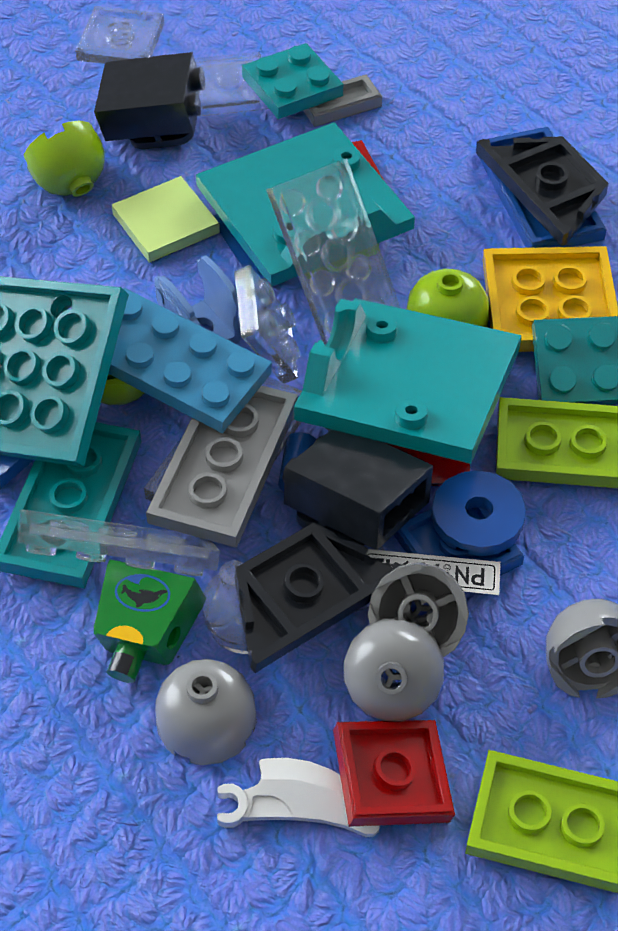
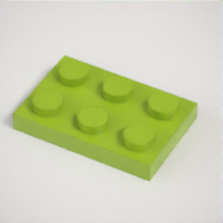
M500 397L495 473L507 480L618 488V406Z
M488 750L465 854L618 893V781Z

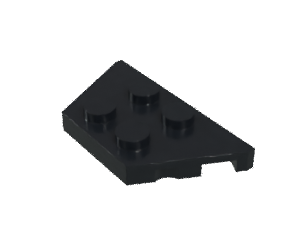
M563 136L543 137L541 139L513 138L512 146H490L489 139L477 141L476 154L561 246L569 242L607 194L609 183Z
M312 523L236 567L234 579L250 668L254 673L260 671L370 603L372 593L381 579L402 565L397 562L394 563L393 567L368 556V548L352 540L340 539L336 536L335 532Z

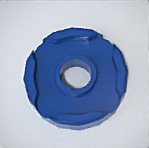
M475 470L458 473L443 482L435 492L431 518L435 532L446 545L455 550L456 546L468 550L469 555L487 556L498 554L514 545L519 538L520 532L523 530L527 509L521 492L511 481L496 473ZM479 507L487 510L490 513V517L481 520L474 519L466 511Z

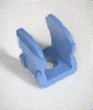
M207 255L196 260L199 275L203 281L204 300L193 306H190L181 292L165 276H158L154 279L156 299L160 306L199 326L200 324L211 326L213 333L235 344L241 340L242 328L238 319V315L241 313V301L237 289L218 265Z

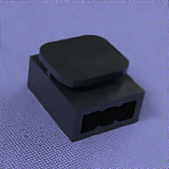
M193 52L105 62L94 114L105 141L130 139L132 146L137 149L172 147L187 143L194 136L197 116L201 115L199 95L201 90H205L203 68L197 67Z
M330 430L327 434L320 436L312 446L297 458H292L285 466L282 476L284 482V504L297 510L296 520L302 528L316 523L335 532L336 536L340 539L352 540L362 546L367 545L378 550L429 503L433 465L384 442Z

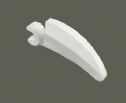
M292 758L261 759L259 761L261 779L257 785L244 790L235 784L218 786V798H231L238 803V808L234 812L217 814L218 825L224 828H234L243 821L295 820L341 827L364 837H374L379 833L380 826H348L340 775L329 768L310 761Z

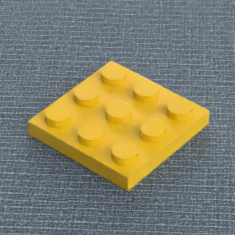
M607 246L487 248L483 250L482 261L486 294L489 298L490 328L521 335L519 352H534L532 334L534 320L618 316V304Z

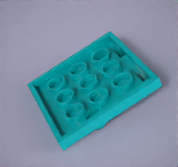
M335 122L196 174L197 187L271 287L414 229V215Z
M0 276V455L84 467L129 296L123 288Z
M354 298L353 301L340 299L335 307L333 326L326 346L322 340H319L318 343H314L309 352L303 389L293 406L294 420L471 464L520 350L521 335Z

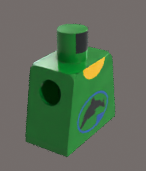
M109 560L94 623V635L106 650L114 653L107 669L109 676L122 682L135 683L143 660L161 665H168L173 661L206 601V597L195 578Z

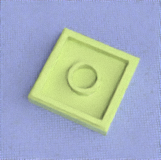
M182 176L111 204L114 217L149 263L220 233L219 222Z

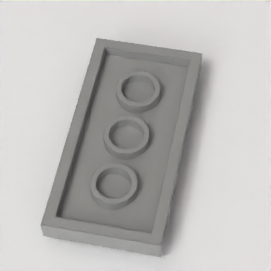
M261 386L223 434L191 418L146 511L148 524L237 548L294 417L293 406L298 399V394Z

